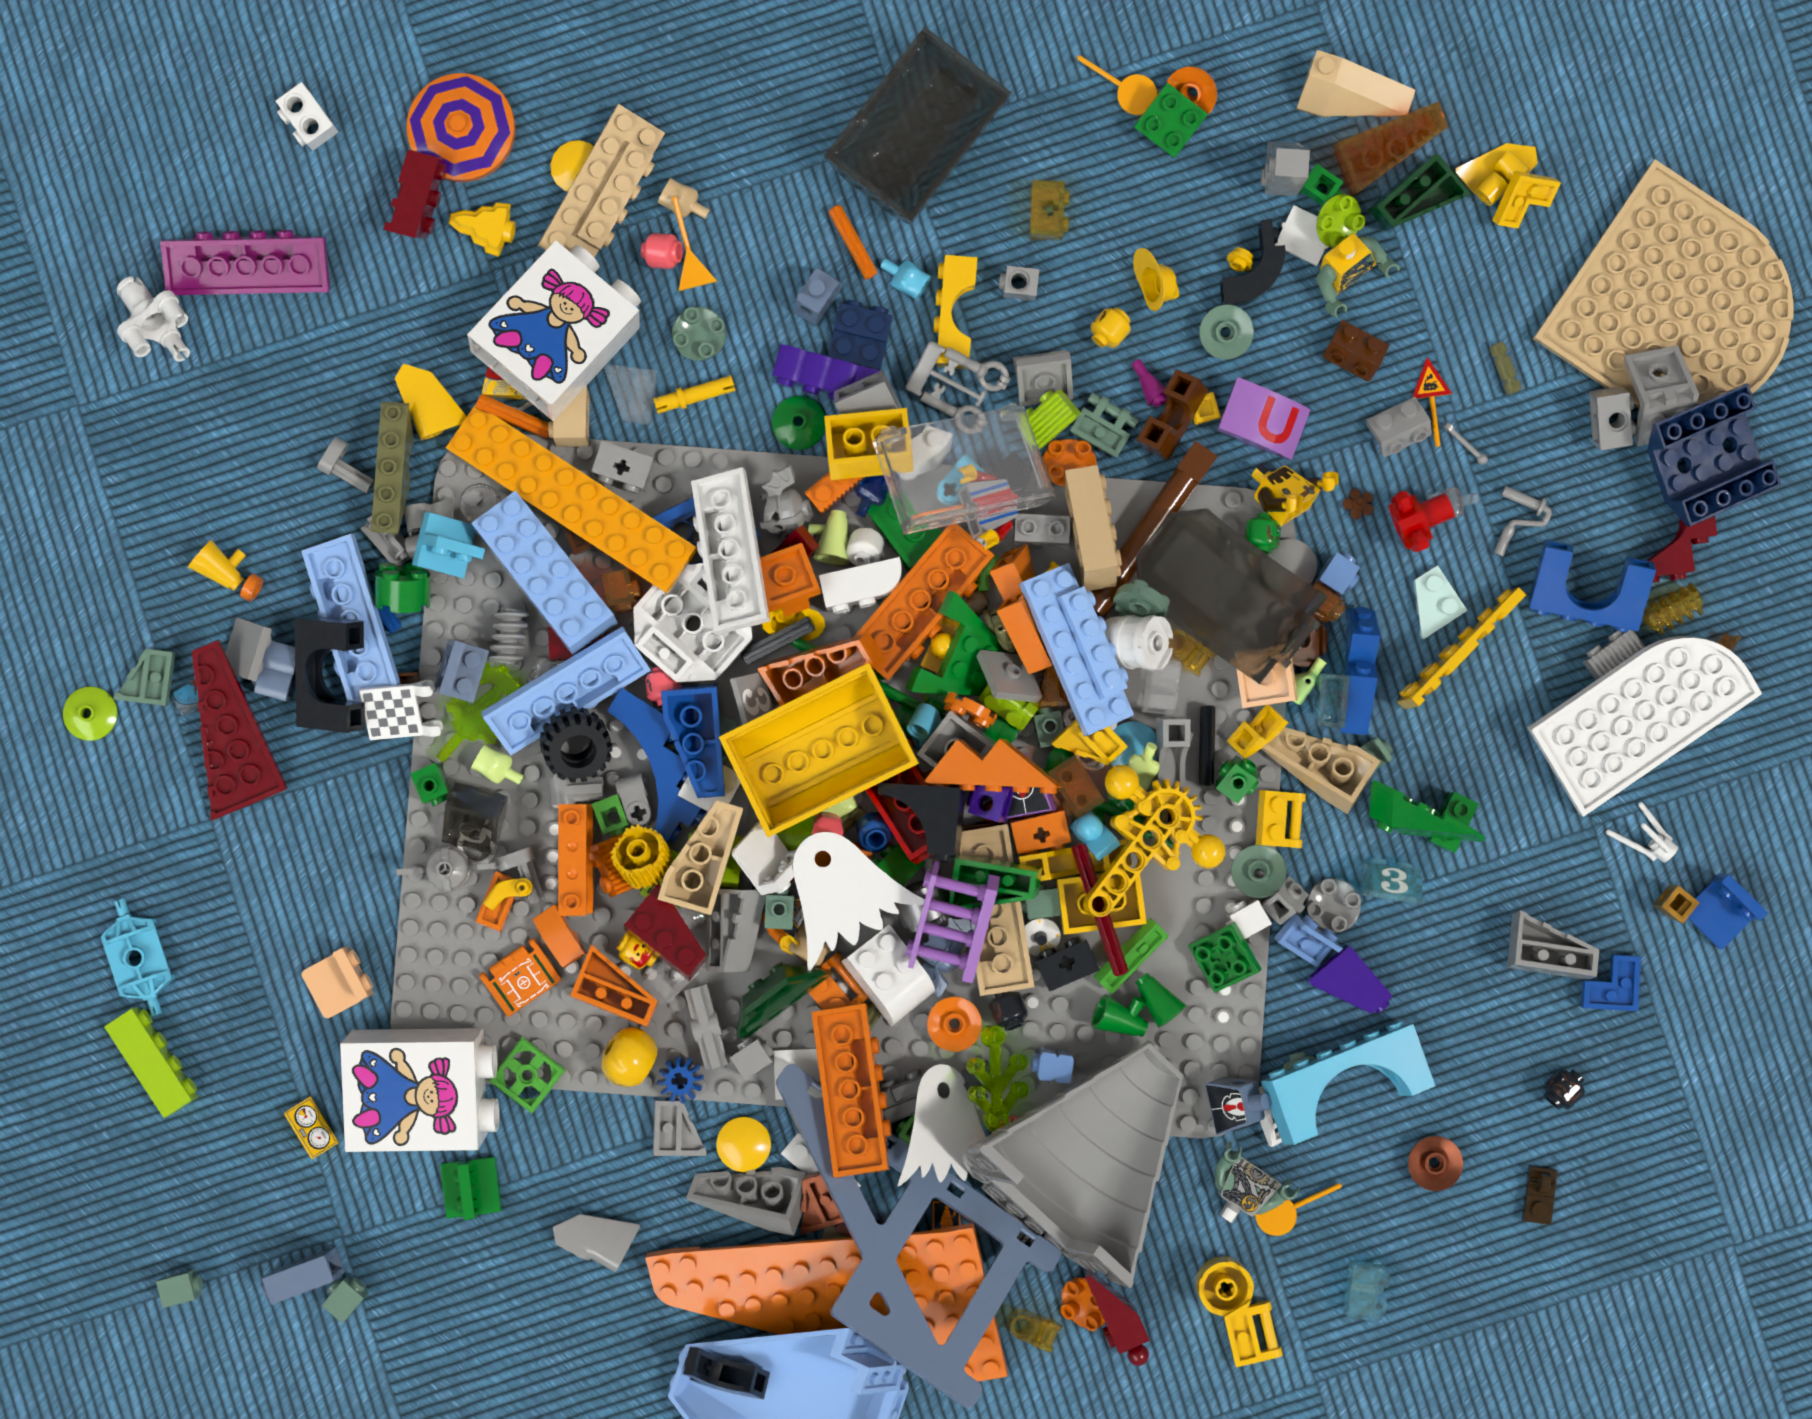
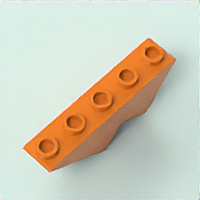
M1025 544L1004 552L990 570V574L1004 599L997 609V613L1028 674L1051 667L1053 663L1019 586V583L1035 577L1029 546Z
M999 739L985 758L964 740H956L925 779V782L931 783V786L948 787V784H958V788L975 791V785H984L985 791L1002 792V786L1013 787L1012 792L1029 793V787L1040 788V793L1057 794V788L1062 787L1006 739Z

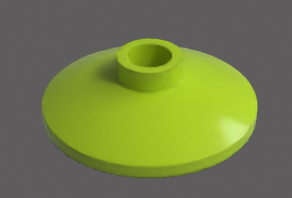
M83 687L76 690L68 697L63 708V720L69 732L75 737L87 741L98 740L108 735L114 728L118 717L117 705L112 696L105 690L97 687ZM87 708L91 710L89 718H85L83 715L84 710Z

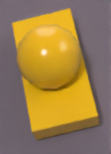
M946 617L940 623L943 627L942 630L931 640L920 665L935 673H938L959 626V623Z

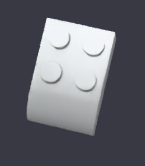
M900 557L819 575L827 611L833 610L834 615L849 612V607L854 605H860V609L876 606V600L888 597L900 583L902 568Z
M889 924L844 958L841 963L890 1026H893L933 994L935 987L917 959L913 969L908 968L910 957L905 956L907 946Z

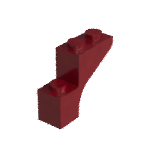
M1715 516L1690 527L1679 518V528L1675 538L1646 560L1654 562L1656 568L1653 583L1660 582L1659 577L1669 576L1670 581L1686 579L1687 573L1695 571L1691 540L1692 545L1709 543V538L1717 536Z

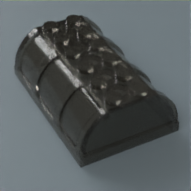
M924 26L830 147L824 158L829 161L833 168L847 182L886 212L902 222L912 224L968 150L978 140L999 110L1005 105L1012 92Z

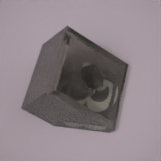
M455 782L445 804L442 842L494 855L506 816L508 796Z

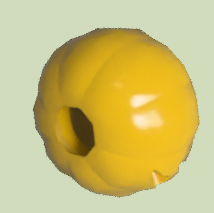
M636 1027L621 1029L613 1035L603 1052L601 1068L605 1077L614 1085L626 1088L640 1085L649 1074L656 1060L658 1052L656 1043L643 1029Z

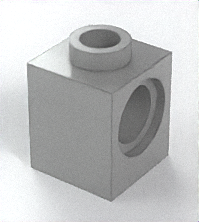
M1007 266L1006 273L1000 274L999 289L1004 290L1003 298L1035 301L1039 269ZM1020 277L1025 280L1026 286L1022 289H1016L1011 284L1012 279Z

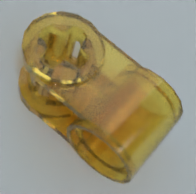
M1173 630V635H1178L1182 638L1183 645L1179 650L1173 649L1171 656L1179 661L1189 672L1200 677L1202 668L1209 659H1214L1216 655L1186 632Z
M1022 1309L1013 1311L1008 1318V1325L1014 1337L1028 1342L1041 1350L1053 1352L1054 1347L1052 1345L1056 1335L1063 1328L1061 1324ZM1018 1319L1028 1320V1326L1024 1330L1014 1328V1324Z

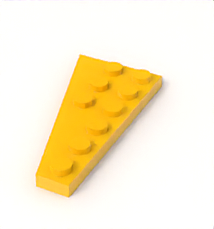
M1519 587L1512 591L1507 588L1496 599L1499 603L1492 610L1489 607L1486 608L1477 617L1479 622L1473 628L1468 626L1457 636L1460 639L1457 644L1448 645L1438 655L1440 660L1437 663L1428 664L1418 674L1421 677L1418 681L1410 682L1399 692L1402 697L1397 703L1403 709L1419 707L1425 701L1422 696H1427L1432 691H1435L1442 682L1440 678L1451 674L1479 645L1476 640H1481L1495 628L1494 623L1506 617L1526 594Z

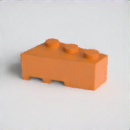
M591 944L570 996L649 1028L658 1006V1001Z

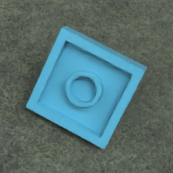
M425 512L412 565L464 578L468 562H471L472 558L483 559L485 549L472 545L476 532L472 524Z

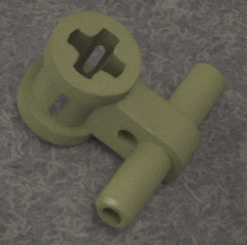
M988 609L983 610L988 629L992 633H996L1000 646L1007 653L1017 654L1018 652L997 613V609L991 611Z

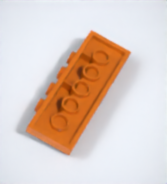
M954 521L948 525L855 635L870 633L883 654V657L871 666L888 681L891 680L906 661L908 662L910 658L916 660L925 649L922 644L928 637L933 639L942 630L943 627L940 623L946 616L938 612L948 590L957 593L961 598L964 595L969 598L978 587L975 583L978 579L977 577L995 557L992 552L985 550L980 542L976 539L973 540L972 536Z
M867 1004L811 1012L833 1178L890 1170L886 1143L887 1136H891V1125L889 1119L884 1120L883 1109L887 1108L888 1104L885 1091L880 1092L879 1081L884 1080L882 1065L876 1064L875 1057L876 1053H880L878 1037H873L870 1031Z

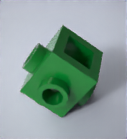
M1235 755L1231 762L1226 760L1218 771L1220 775L1216 779V789L1238 804L1246 793L1251 795L1259 784V781H1257L1258 770L1256 765L1251 760L1245 757L1241 759L1237 755Z

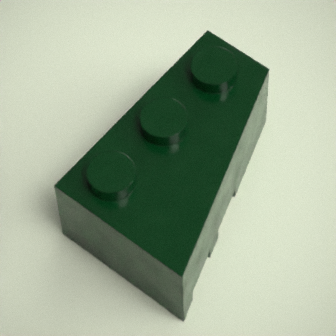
M1435 153L1427 156L1367 210L1381 227L1387 230L1467 197L1471 193L1441 156Z

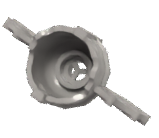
M790 464L781 470L774 469L771 480L762 485V488L767 493L759 495L762 500H767L764 509V521H760L761 529H767L773 534L781 533L780 543L798 527L804 525L806 516L812 514L809 499L805 500L794 489L784 490L795 481V475Z
M442 846L436 849L428 858L427 867L395 869L396 875L427 873L429 881L435 887L444 892L456 891L465 885L472 876L473 870L496 869L495 863L471 864L466 853L455 846ZM444 864V869L440 871L441 865Z

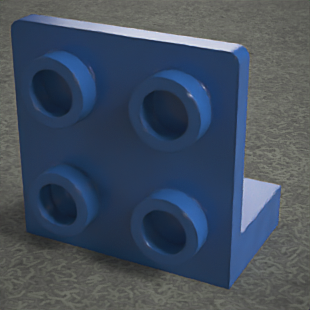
M1719 873L1695 897L1700 903L1688 919L1718 949L1722 950L1751 920L1761 921L1768 912L1729 874Z

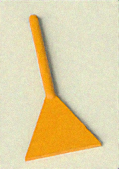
M673 196L672 201L686 250L678 291L717 282L691 251L678 199L676 196Z

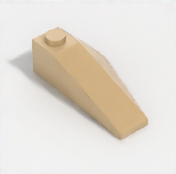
M1286 727L1261 748L1262 751L1321 798L1346 814L1349 813L1380 763L1379 759L1358 746L1338 744L1324 737L1319 739L1308 736L1305 732Z

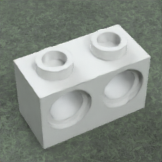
M302 82L276 100V103L281 108L277 113L286 125L292 123L296 129L293 135L302 147L307 144L313 151L338 133L336 127ZM297 102H302V109L299 112L293 113L292 106ZM310 125H319L317 132L307 134Z

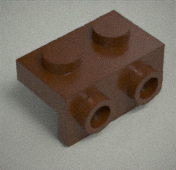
M1341 320L1322 357L1369 382L1380 367L1390 345Z

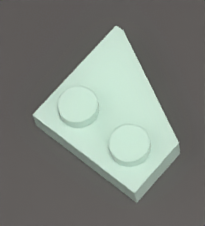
M1438 565L1413 581L1414 593L1417 599L1416 609L1420 623L1419 634L1422 640L1468 611Z

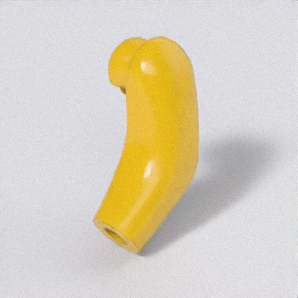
M526 878L500 881L492 888L483 904L494 911L507 897L528 896L533 890V885Z

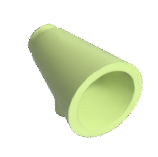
M832 510L825 525L809 524V533L821 535L818 543L820 547L813 556L816 561L836 566L848 565L850 563L846 554L848 546L846 512Z

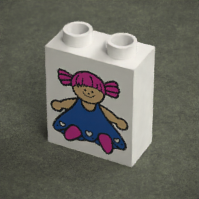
M557 241L541 255L467 334L471 353L552 421L564 411L640 328L639 309L636 307L641 303L636 292L623 281L617 279L610 286L595 273L600 268L598 262L583 247L575 245L568 251Z
M483 1028L352 1030L340 1043L345 1152L478 1150L486 1138L487 1132L498 1131L500 1117L498 1099H486L485 1078H495L497 1074L496 1045H484Z

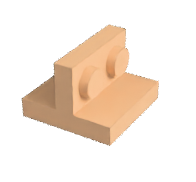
M1290 646L1235 654L1242 708L1298 700Z

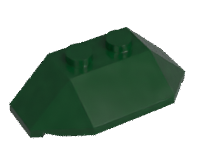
M781 962L769 970L771 975L764 980L760 978L748 986L750 991L742 996L736 1034L738 1038H749L833 975L831 970L813 967L810 971L808 966L795 963L783 964Z

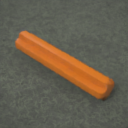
M834 206L829 210L832 221L864 279L873 278L877 275L876 267L842 206Z
M482 394L479 396L475 406L477 410L493 414L507 423L544 439H549L548 422Z

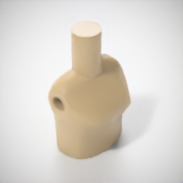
M670 178L658 199V203L676 214L672 197L676 196L682 218H686L693 212L706 219L710 209L697 203L698 192Z

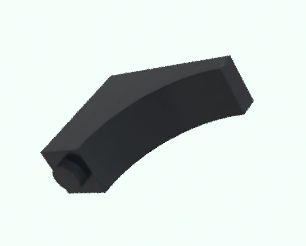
M893 783L878 784L877 794L883 798L894 799L906 804L917 815L925 831L927 853L935 857L934 861L951 862V858L960 857L966 793L961 788Z

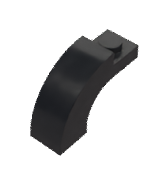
M690 1347L683 1373L690 1377L691 1381L698 1384L764 1400L770 1376L769 1371L756 1365L727 1360L697 1347Z

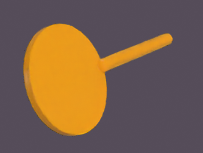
M1081 55L1077 56L1078 61L1119 86L1117 99L1121 108L1127 113L1143 115L1157 96L1156 86L1148 77L1135 74L1128 76L1121 82Z
M1337 1183L1294 1204L1288 1199L1277 1208L1262 1215L1255 1214L1257 1224L1262 1231L1269 1235H1284L1296 1223L1297 1208L1340 1189L1342 1184Z

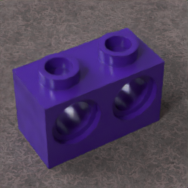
M975 785V791H970L968 795V813L996 822H1006L1014 792H1012L1013 787L1002 786V792L985 791L984 785ZM986 796H990L993 800V806L989 811L983 806V800Z

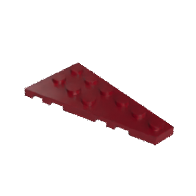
M219 639L192 651L195 684H197L198 711L200 712L201 719L200 728L204 764L208 780L207 790L208 797H210L211 821L288 788Z

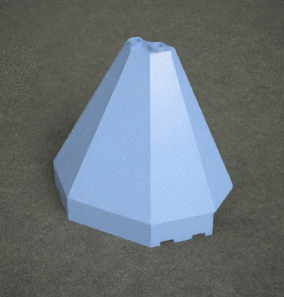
M850 1328L685 1344L679 1355V1365L676 1374L670 1381L671 1389L668 1398L684 1419H899L909 1387L908 1382L903 1380V1375L907 1371L906 1367ZM690 1347L701 1348L718 1357L743 1364L756 1365L769 1371L770 1376L764 1400L724 1392L691 1381L690 1377L683 1374L685 1360Z

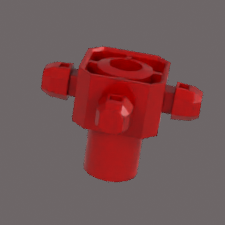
M1402 491L1394 495L1391 499L1392 504L1388 505L1393 524L1405 548H1411L1414 552L1422 551L1430 546L1429 540L1433 539L1430 528L1455 518L1453 507L1446 493L1419 503L1414 494L1410 495L1407 491Z

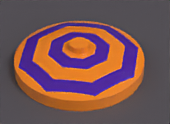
M466 73L445 75L427 84L413 100L408 112L406 125L411 149L444 158V165H447V173L444 180L461 183L482 179L496 171L509 156L516 132L514 114L504 94L488 80Z

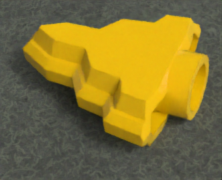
M496 202L493 207L482 206L476 212L462 210L451 213L448 222L461 234L471 236L474 244L484 247L487 254L496 257L500 256L505 242H513L516 230V222L510 221L511 204Z

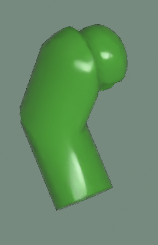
M995 555L993 560L977 577V591H990V570L999 560V555Z

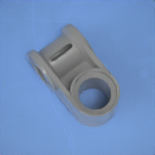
M642 773L616 780L617 793L623 804L628 821L635 826L639 824L640 827L650 824L653 819V810ZM638 807L646 811L642 821L633 817V814L637 813L636 808Z

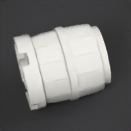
M1126 615L1110 617L1105 621L1107 629L1104 633L1108 642H1112L1116 648L1115 659L1119 667L1127 670L1142 668L1153 671L1161 670L1168 664L1173 648H1168L1169 639H1173V632L1169 622L1164 617L1155 615L1146 617Z

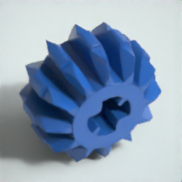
M677 1056L675 1058L676 1066L672 1061L667 1060L665 1064L669 1071L663 1068L659 1069L658 1073L666 1078L657 1080V1084L667 1086L661 1091L662 1095L667 1094L669 1091L672 1092L669 1101L673 1102L676 1096L679 1095L680 1103H685L686 1094L692 1100L696 1098L695 1092L692 1089L702 1090L703 1086L695 1081L703 1080L704 1075H695L694 1073L699 1070V1064H696L692 1069L689 1067L692 1058L688 1057L685 1064L682 1065L681 1056ZM677 1073H681L684 1078L687 1077L688 1081L684 1082V1086H680L679 1082H674V1078L678 1076Z

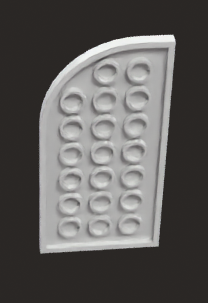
M1676 636L1659 640L1641 649L1527 728L1577 812L1584 817L1759 697L1762 693L1745 664L1729 649L1700 637Z

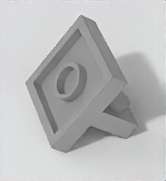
M1061 350L1013 358L1020 407L1042 404L1039 399L1050 389L1053 392L1061 389L1070 400L1073 399L1072 368L1069 352Z

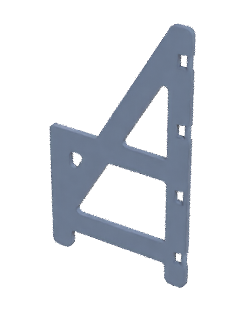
M787 1065L778 1076L776 1086L862 1257L859 1265L830 1310L831 1315L964 1408L974 1406L982 1393V1386L965 1372V1365L1025 1263H1030L1040 1271L1048 1273L1058 1263L1061 1257L1060 1250L950 1172L947 1173L942 1182H939L933 1163L924 1178L921 1177V1167H918L915 1173L908 1179V1186L883 1225L878 1224L854 1176L833 1178L823 1097L819 1101L807 1093L810 1085L822 1093L821 1084L796 1065ZM891 1133V1136H887V1139L894 1143L890 1150L887 1148L889 1165L902 1173L909 1144ZM950 1183L964 1192L960 1198L947 1190ZM933 1198L939 1199L1001 1243L999 1253L944 1345L937 1343L896 1261L898 1254ZM1020 1231L1033 1240L1029 1247L1017 1239ZM875 1293L882 1296L888 1308L887 1316L881 1315L870 1306V1300Z

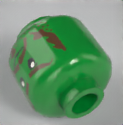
M1257 513V517L1251 518L1246 522L1244 543L1250 548V552L1271 554L1272 550L1279 547L1281 526L1268 513Z

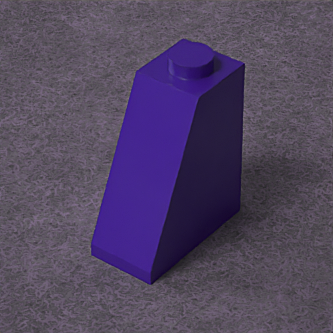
M1344 945L1340 953L1336 952L1304 979L1308 984L1371 1014L1375 1011L1378 1014L1386 1009L1390 1004L1388 1000L1393 997L1349 945Z

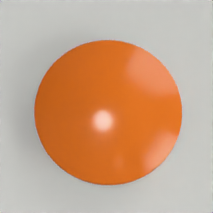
M1062 439L1050 442L1044 453L1042 465L1044 473L1053 483L1065 487V470L1097 465L1091 445L1087 441Z
M1077 1277L1069 1280L1062 1289L1061 1299L1063 1305L1061 1306V1314L1064 1318L1072 1320L1089 1331L1097 1330L1105 1324V1321L1086 1278Z

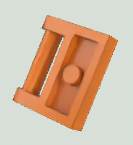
M836 952L818 968L830 969L834 967L857 996L851 1000L830 976L809 992L822 1010L858 1005L869 998L841 963L843 956L839 952Z

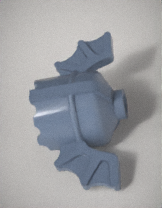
M951 916L948 918V926L942 923L936 925L968 932L969 930L974 931L976 924L971 923V920ZM929 935V941L923 943V946L962 955V953L968 954V947L965 946V943L934 935ZM918 956L926 961L921 966L932 980L937 998H940L949 984L941 971L943 973H950L959 966Z

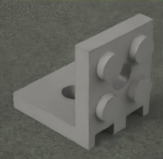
M1678 345L1624 356V366L1640 401L1636 434L1634 436L1637 446L1649 444L1654 423L1697 405L1699 392ZM1663 372L1665 376L1658 377L1655 376L1653 373Z

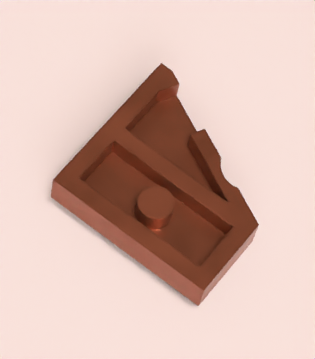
M820 1172L806 1175L802 1180V1235L844 1223Z

